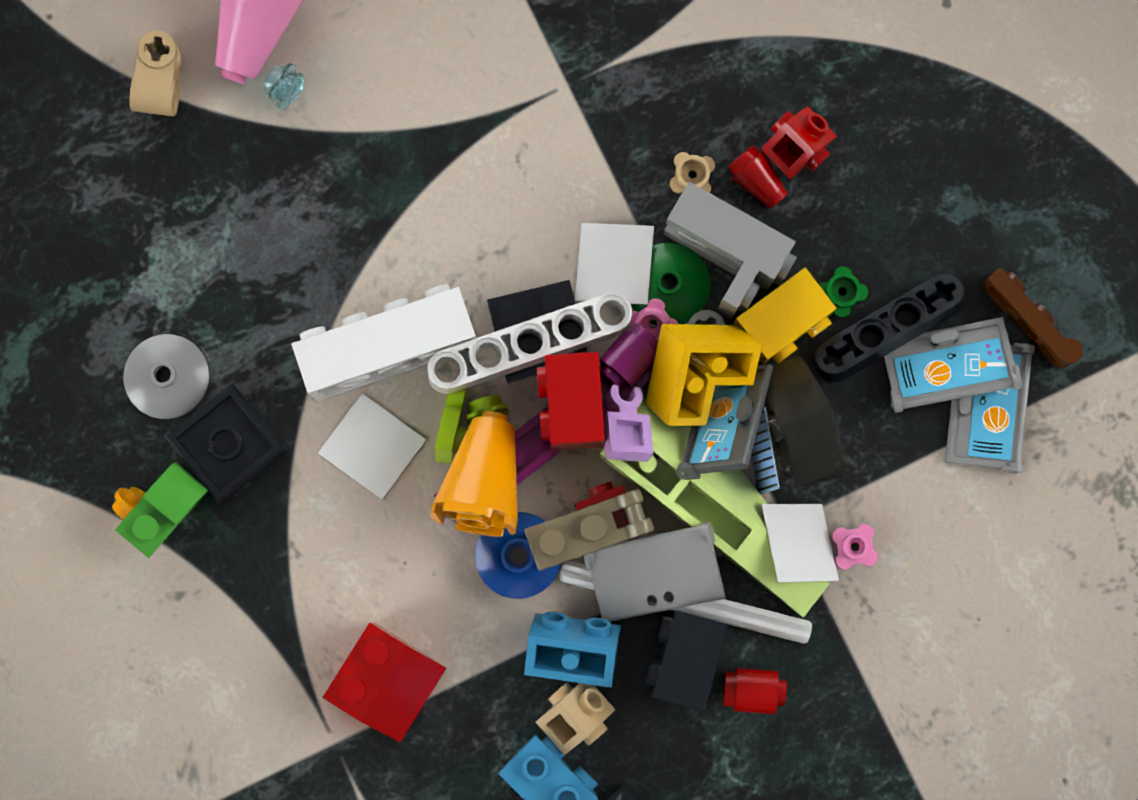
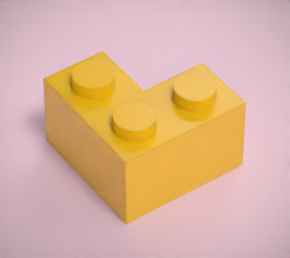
M662 324L645 405L668 426H706L715 385L754 384L762 344L738 325Z

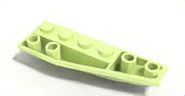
M645 398L638 407L637 414L650 415L653 455L648 462L606 459L605 448L600 453L599 458L688 528L710 521L715 537L714 548L804 618L830 583L828 581L778 582L761 504H767V502L741 469L700 474V479L683 480L676 475L678 464L682 462L691 426H668L645 405Z

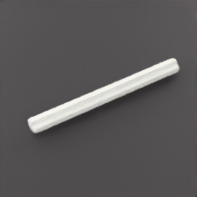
M573 560L562 563L559 574L561 582L595 590L591 571L586 569L584 563ZM726 599L671 609L799 643H807L812 631V623L808 620Z

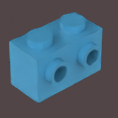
M554 611L544 614L535 613L528 635L524 675L611 688L617 664L621 625L611 624L608 620L602 618H590L587 620L568 618L565 614Z
M537 733L498 773L524 800H598V795L593 791L598 783L580 765L573 770L562 759L564 755L549 737L546 736L542 739Z

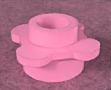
M655 298L651 299L648 302V306L640 312L633 311L628 325L632 328L635 324H639L659 340L662 324H678V322L667 314L665 303ZM655 320L657 326L651 327L649 322Z
M861 524L857 529L851 530L839 527L833 531L832 541L836 543L837 553L835 563L839 568L847 570L856 564H864L869 567L877 562L878 554L873 550L872 545L874 530L870 525ZM852 543L858 544L859 548L857 551L851 549Z

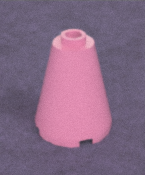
M221 0L215 65L223 68L220 76L244 85L247 77L256 79L304 0Z

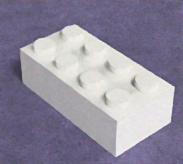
M449 284L439 285L425 291V298L409 303L407 298L398 299L383 306L384 312L370 317H367L366 312L357 313L342 319L343 326L326 331L325 327L321 326L302 332L300 334L301 340L291 343L307 393L317 402H321L426 366L435 353L475 339L476 336L459 287L450 289Z

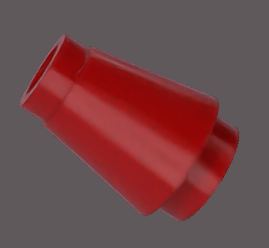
M754 145L745 150L728 166V169L734 174L731 178L761 203H764L768 209L774 207L788 194L767 155L763 151L759 152Z

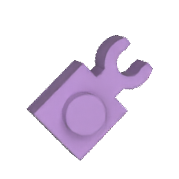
M613 385L606 396V405L611 412L607 411L603 418L605 458L648 462L653 455L650 415L637 414V409L643 399L640 387H634L629 395V401H624L619 396L618 385Z

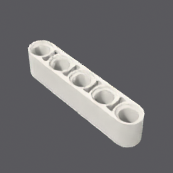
M607 293L443 349L435 353L429 360L427 368L428 380L432 388L440 393H455L545 362V355L568 354L620 335L628 326L632 316L631 305L621 294ZM605 306L616 307L622 314V322L617 325H607L600 318V309ZM564 320H574L580 325L582 335L577 339H566L560 334L558 325ZM530 333L537 336L541 341V349L533 354L524 353L520 350L517 340L523 334ZM487 347L493 348L499 353L501 361L493 368L482 367L476 360V354L479 350ZM448 361L457 365L460 374L456 380L446 383L436 377L435 368L440 363Z

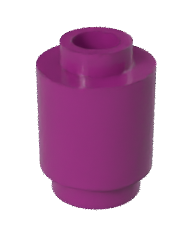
M635 324L630 330L625 329L599 358V363L603 366L600 371L601 376L612 386L618 385V389L622 385L632 388L653 364L658 340L639 324Z

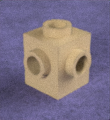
M566 682L548 698L553 706L536 723L562 754L566 755L582 741L589 746L608 729L603 722L615 709L595 685L578 683L573 688Z

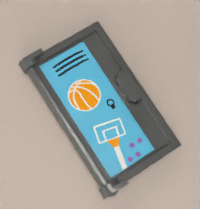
M771 364L757 366L753 385H715L707 425L691 426L683 459L678 464L676 475L683 480L700 479V474L748 468L773 371Z

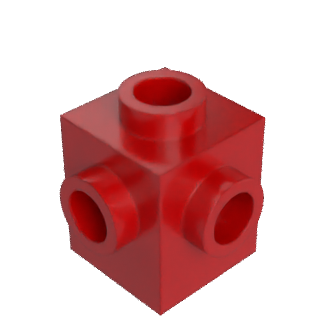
M807 106L796 115H793L790 111L785 113L772 126L771 130L775 134L761 150L791 180L806 167L812 172L817 169L830 156L831 153L826 148L837 135L829 128L827 121L821 115L813 112Z

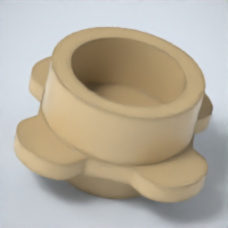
M686 152L677 154L674 158V165L676 166L675 177L670 180L672 191L680 194L688 182H691L710 193V173L715 169L713 159L709 156L689 155ZM694 171L697 175L693 179L688 176V173Z

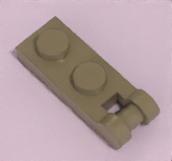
M636 489L524 529L538 571L654 531L651 518L646 519L641 506V502L644 501L641 490ZM624 509L630 525L617 529L612 513Z

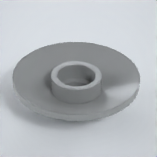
M157 335L144 340L131 352L124 368V387L130 401L141 412L158 419H174L188 414L203 400L209 385V367L203 353L191 341L177 335ZM167 367L171 372V376L168 381L161 383L157 380L156 374L159 369Z

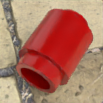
M736 668L735 672L725 671L723 706L733 707L734 712L773 715L776 714L777 706H785L786 680H779L778 671Z

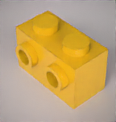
M805 267L738 316L733 325H738L762 344L759 360L763 365L772 358L779 364L798 349L793 342L806 333L812 339L829 327L832 322L828 317L837 308Z

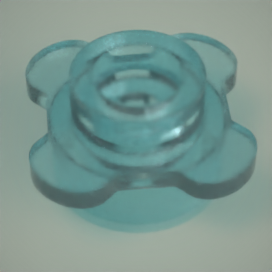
M292 63L286 66L278 65L274 67L268 74L264 85L265 93L271 100L277 101V107L281 110L286 109L290 103L294 102L300 96L303 89L305 77L303 74L296 72L297 67Z

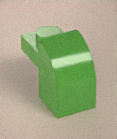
M174 462L142 496L143 498L115 531L146 557L150 558L208 490L180 464Z

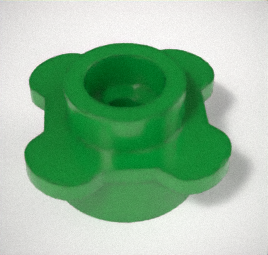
M844 266L838 267L834 271V276L828 282L819 284L837 308L833 312L837 317L848 316L851 307L857 301H864L868 296L867 287L864 284H860L858 279L852 275L851 270ZM844 288L846 295H839L838 290Z

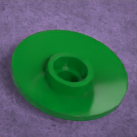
M676 243L653 245L648 302L655 298L662 300L665 303V311L670 318L676 319L678 324H686L695 313L703 310L708 301L711 288L708 269L700 256L686 246ZM666 275L673 276L677 281V286L672 290H667L661 285V279ZM631 304L634 311L638 312L648 306L646 304ZM651 320L649 322L657 326V322L655 320Z

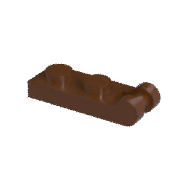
M1000 267L980 284L1053 367L1065 368L1080 360L1083 354L1080 342L1073 338L1065 339L1052 325L1055 320L1051 313L1039 303L1034 305L1024 293L1026 287L1017 275L1011 271L1006 273Z

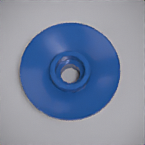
M518 512V525L514 535H510L508 529L505 528L503 537L479 536L475 548V563L480 577L491 590L504 597L524 599L541 593L554 581L561 564L538 571L524 529L545 522L543 519L530 513ZM520 547L527 552V559L524 563L515 564L511 561L510 554L513 549Z

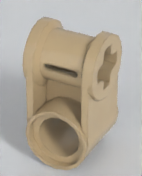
M160 30L150 31L144 34L139 41L135 73L130 88V109L133 112L173 117L177 113L180 95L179 81L182 52L173 38L166 32ZM161 46H164L169 52L168 55L163 54L160 57V61H156L152 53L160 52Z

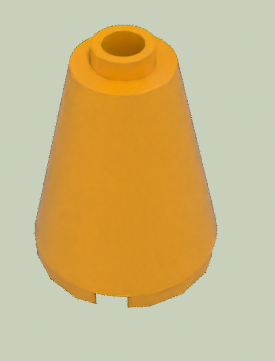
M485 411L482 413V416L472 419L431 506L430 517L437 523L443 525L446 517L456 521L455 529L462 532L503 537L504 529L507 528L510 535L515 534L518 525L515 426L507 422L508 417L506 415Z

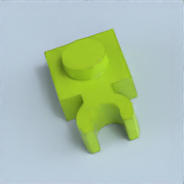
M466 389L447 394L435 445V461L451 464L454 453L458 451L467 432V427L461 426L462 413L467 397Z

